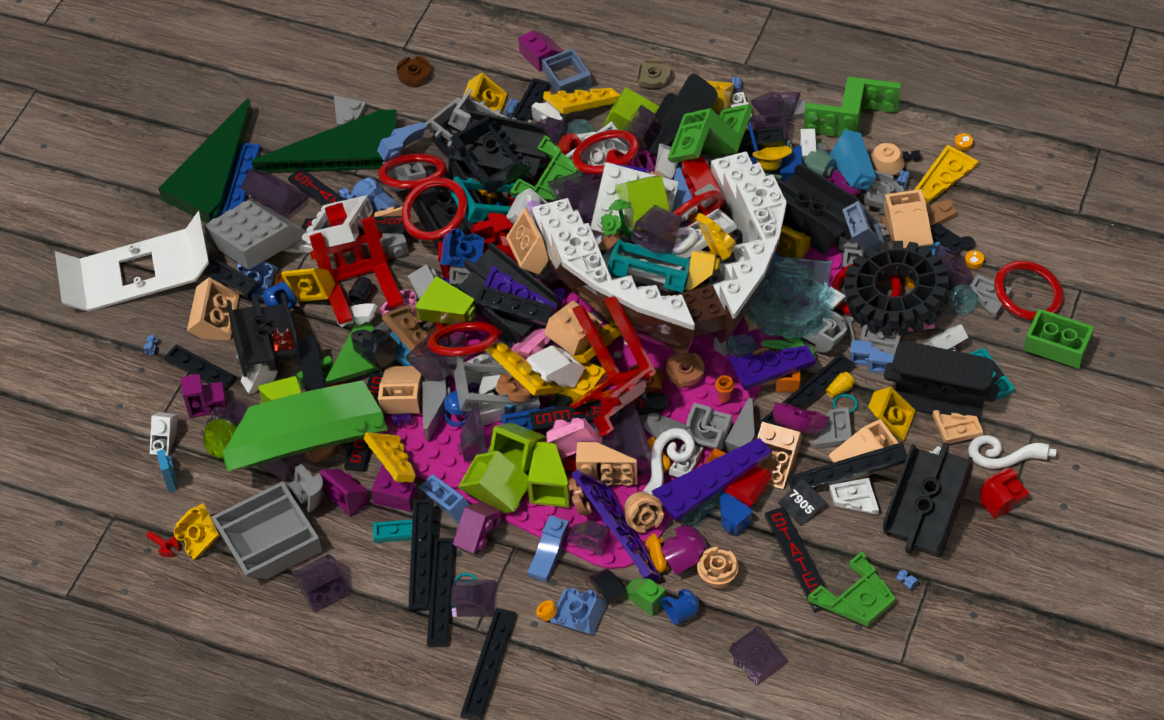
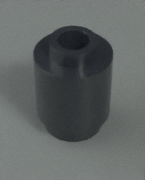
M358 277L349 291L348 298L352 303L359 305L366 301L373 289L371 280L367 277Z
M661 392L646 395L649 413L662 412L664 409L669 408L666 393L661 394Z

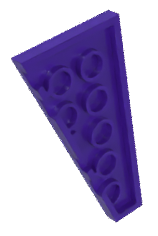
M578 469L571 475L599 512L603 523L611 529L639 568L640 575L644 579H651L654 582L662 578L637 533L628 526L625 512L610 486Z

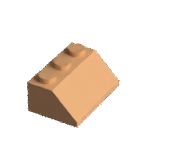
M524 208L506 236V239L520 268L540 274L547 266L549 258L543 238L529 210Z
M207 278L196 287L187 331L201 339H231L232 330L227 300H230L232 310L237 309L239 294L212 278Z

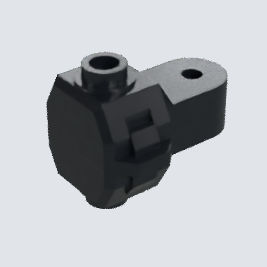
M361 329L351 334L354 351L360 353L362 358L369 364L383 370L388 368L391 362L395 361L397 341L390 334L380 329H375L371 332Z

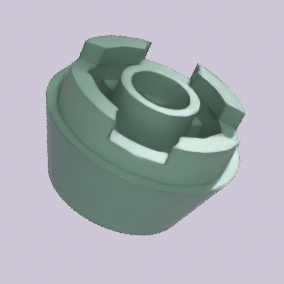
M816 149L815 152L811 151L804 162L809 169H812L826 179L832 177L836 169V160L823 149Z

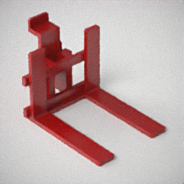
M343 203L325 207L330 227L344 223L347 214ZM373 216L361 220L365 235H358L353 242L326 247L321 232L309 236L313 251L310 252L311 259H316L318 269L329 270L335 282V286L329 296V301L338 324L353 320L339 281L374 271L389 308L404 304L386 261H389L387 253L383 252L380 238H383L382 231L377 230ZM361 244H368L371 258L365 259ZM353 250L356 262L346 265L343 253ZM333 253L336 269H332L329 254Z
M615 296L607 297L604 299V302L640 368L620 373L584 305L572 309L608 377L569 406L576 408L584 402L601 399L600 403L603 409L599 415L593 418L599 430L597 434L600 437L614 431L609 417L645 392L647 385L641 379L651 377L656 373ZM618 385L614 389L600 392L604 388Z

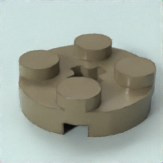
M647 59L645 63L639 64L636 68V79L642 88L663 89L671 77L669 65H665V61L661 59Z

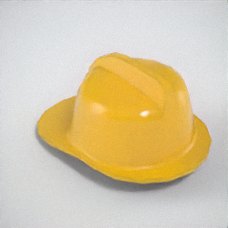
M776 145L753 152L752 155L756 157V163H760L764 173L779 169L782 159L790 155L792 149L789 146Z

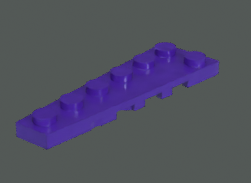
M759 437L652 490V495L660 499L663 508L677 522L770 457L772 450Z

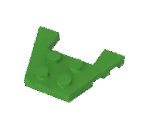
M545 135L537 147V151L546 153L552 159L535 187L518 178L510 191V195L517 196L531 188L547 202L566 198L570 201L583 180L585 173L579 171L574 166L572 160L567 158L561 152V149L557 145L555 146L550 141V138Z
M860 552L849 562V567L862 576V578L838 598L822 585L808 595L809 602L867 627L894 605L896 598L883 579L880 580L875 573L876 569L872 564L868 563L866 560L867 556L863 552Z

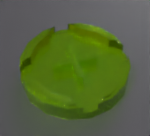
M214 419L204 428L203 444L210 455L223 458L222 452L236 430L231 421Z

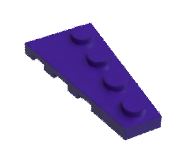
M492 266L484 286L554 306L553 315L556 313L557 306L541 295L532 292L525 285L516 282L512 277Z
M808 346L786 348L780 352L765 351L764 354L759 355L750 353L745 354V357L738 358L735 356L728 357V362L744 390L813 366L816 361Z

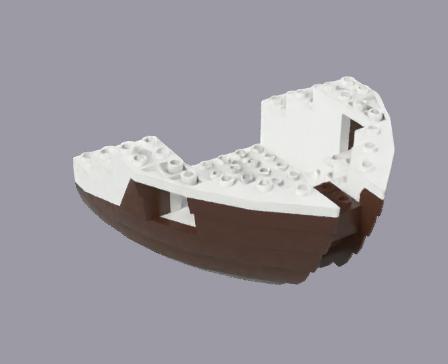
M747 152L712 160L711 173L721 192L725 194V214L737 226V229L733 230L730 236L736 241V245L731 255L723 261L721 256L717 254V258H720L719 270L716 271V276L708 277L692 290L687 291L685 289L683 293H669L657 288V285L642 286L641 283H634L631 275L622 278L610 275L598 247V244L605 236L592 233L590 228L591 222L583 224L578 210H572L568 198L532 207V218L543 238L550 266L584 303L608 321L617 325L604 302V299L607 297L615 296L637 336L684 354L689 351L693 338L710 333L713 337H717L719 343L727 342L757 298L779 245L786 211V200L774 175L766 176L760 163L752 164Z

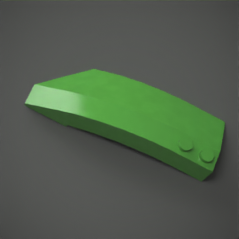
M362 380L294 394L249 407L222 455L227 472L264 465L265 463L305 452L363 440L366 432L382 434L387 430L381 409Z

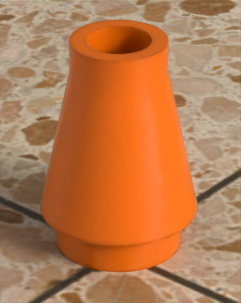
M726 375L720 376L715 382V388L721 402L726 403L730 400L734 388V381Z

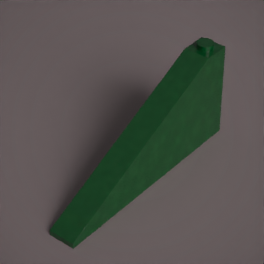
M247 98L158 188L162 201L192 216H195L199 211L201 220L206 223L221 216L253 112L250 99Z
M397 110L375 111L252 159L254 174L294 173L299 168L307 172L380 169L383 162L387 161L382 159L377 150L381 140L391 137L393 130L398 129Z

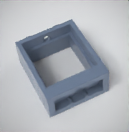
M573 48L542 60L543 73L557 94L558 91L574 93L575 90H585L592 87L591 73ZM572 65L578 74L559 81L553 72Z
M859 201L842 209L852 238L863 250L872 247L878 252V244L885 242L878 221Z

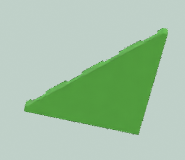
M365 322L360 326L355 323L325 380L326 386L381 370L369 364L362 358L360 353L355 352L351 340V334L354 331L364 329L371 332L375 330L371 322ZM394 361L389 364V367L394 366Z

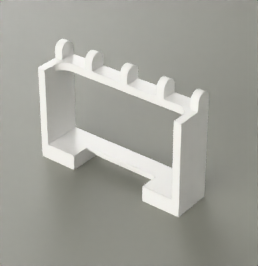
M368 195L323 205L321 211L317 213V218L313 219L312 226H309L307 233L302 235V239L309 241L310 235L321 232L326 247L355 241L360 234L355 223L358 216H361L362 219L368 218L373 213ZM343 203L347 214L344 223L321 229L328 219L325 207Z

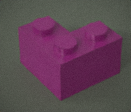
M200 374L180 378L182 394L190 419L228 411L222 382L203 385Z
M382 464L371 489L373 503L411 512L413 509V499L418 497L416 484L413 482L399 483L395 481Z
M483 502L464 507L453 545L473 554L482 551L487 544V533L499 527L502 520L500 517L502 511Z

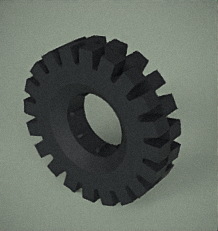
M893 241V249H889L887 242L878 244V252L870 247L864 250V257L858 255L853 260V266L849 265L846 277H844L846 303L851 316L856 317V322L862 327L867 324L868 330L877 333L880 327H882V335L892 336L894 328H898L899 336L908 335V327L910 326L915 333L923 330V322L929 326L936 321V315L941 316L943 314L945 304L948 305L949 279L945 264H942V259L937 253L932 255V250L926 246L919 250L918 243L909 241L907 247L903 248V241ZM893 275H904L915 281V287L911 292L898 297L884 295L878 290V284L883 279Z

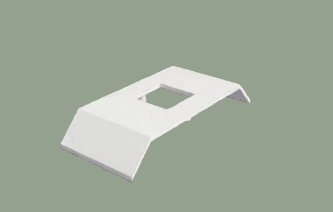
M199 211L186 229L81 259L55 252L62 304L87 312L195 282L209 264ZM152 254L156 277L141 281L140 277L134 278V283L123 286L120 263Z

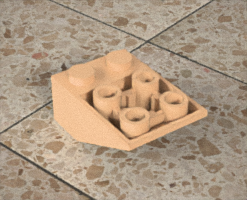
M922 190L885 194L884 212L893 241H903V248L907 247L909 241L918 243L919 247L932 246V234Z
M395 366L385 369L378 395L382 414L420 413L424 366Z
M879 419L860 429L830 453L829 458L834 463L899 442L882 420ZM874 473L847 480V482L864 479Z
M762 422L757 438L760 437L772 450V455L758 464V466L770 470L772 478L768 482L769 486L784 490L788 480L787 476L790 475L803 435L798 431Z
M577 442L576 468L609 486L638 485L636 459L598 442Z

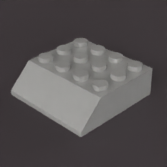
M250 200L242 202L239 206L226 211L223 215L203 225L209 244L248 270L301 240L302 235L307 233L306 230L268 206Z
M283 481L211 517L246 577L268 579L322 552L319 537Z

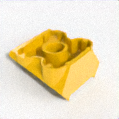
M699 213L696 220L709 249L713 253H718L723 261L731 255L736 241L725 233L714 220Z
M204 503L190 509L176 523L174 528V536L179 541L184 540L185 551L189 556H192L193 560L199 558L219 537Z

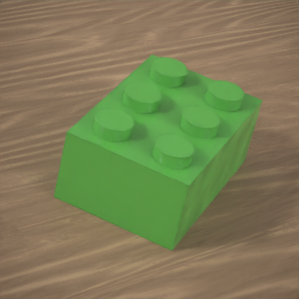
M1038 309L1026 335L1024 351L1079 369L1092 341L1094 326Z

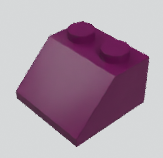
M532 30L518 38L520 53L539 72L543 70V59L564 52L548 35Z
M322 469L320 471L325 495L350 517L369 503L366 488L361 484L358 485L349 473L346 474L341 469Z

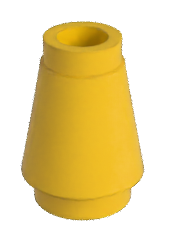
M845 371L840 373L825 391L833 399L852 389L855 381Z

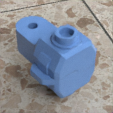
M371 177L359 181L354 186L349 198L368 195L373 208V214L393 206L396 209L398 208L396 201L383 192L384 188Z

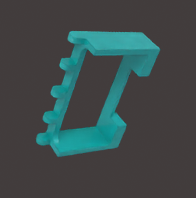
M454 177L453 181L464 189L467 197L465 215L467 222L477 223L485 221L488 213L508 214L510 206L477 204L474 202L467 189L484 190L479 182L474 181L473 178L461 180L460 177ZM515 182L511 185L505 184L495 191L510 193ZM452 191L451 195L458 205V198Z
M618 239L610 256L608 272L616 276L626 277L628 268L631 267L665 276L664 288L683 293L688 280L691 258L676 256L675 253L661 252L655 248L649 249L636 243L634 245L622 242L621 239ZM627 251L683 266L685 271L620 255L619 252Z

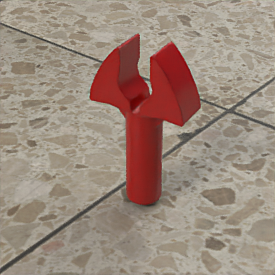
M152 531L147 533L146 537L161 547L158 550L160 556L175 557L174 553L167 549V547H173L180 552L178 542L174 536L169 540H165Z

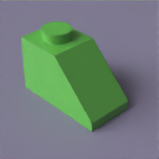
M634 578L624 588L627 593L626 598L652 617L662 607L661 599L666 597L665 589L651 579Z

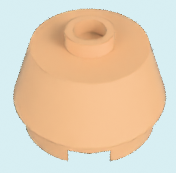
M891 143L878 145L869 157L873 170L887 173L891 176L896 175L897 177L904 167V159L899 148Z
M637 492L632 494L625 502L626 522L635 531L645 533L646 529H650L653 526L658 527L664 517L662 512L663 505L657 497L646 492Z
M712 547L707 549L700 557L697 570L708 586L723 588L729 585L737 575L738 562L730 550L727 552L719 549V547Z

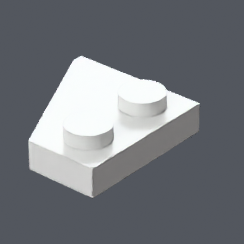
M869 478L830 485L829 490L834 506L875 515L879 514V508Z

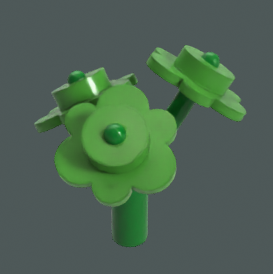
M618 199L609 206V210L619 211L620 221L617 215H612L613 211L609 215L605 213L604 217H601L602 221L600 223L602 224L601 231H604L605 235H616L617 230H620L630 241L635 238L636 235L625 225L623 209L629 208L630 202Z

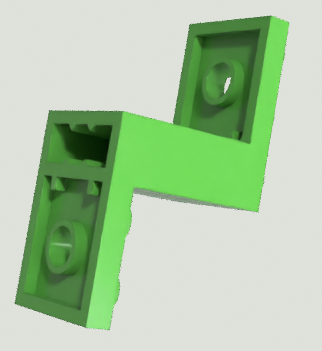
M848 76L842 107L813 103L805 104L804 129H815V134L840 137L845 129L858 132L863 108L898 113L901 83Z
M746 104L723 109L720 116L711 108L684 114L667 159L674 163L699 158L701 150L708 154L710 158L737 153L753 108Z

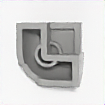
M410 162L392 168L388 171L387 175L396 180L409 181L425 178L426 172L420 162ZM387 186L388 189H391L392 192H401L405 190Z
M874 170L876 179L868 191L864 190L862 192V196H864V204L879 208L878 214L885 215V194L904 192V188L893 180L894 176Z
M823 306L813 315L812 321L801 329L800 336L816 344L815 351L828 352L846 334L847 326L844 322L845 319Z
M693 403L687 418L686 429L692 435L695 443L711 449L722 450L725 446V440L733 417L729 414L714 411L712 407Z
M302 464L295 467V480L288 483V490L303 513H311L319 506L322 499L323 479L320 474L313 477L311 471L307 470Z

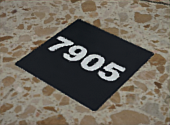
M803 479L778 502L800 526L826 503Z

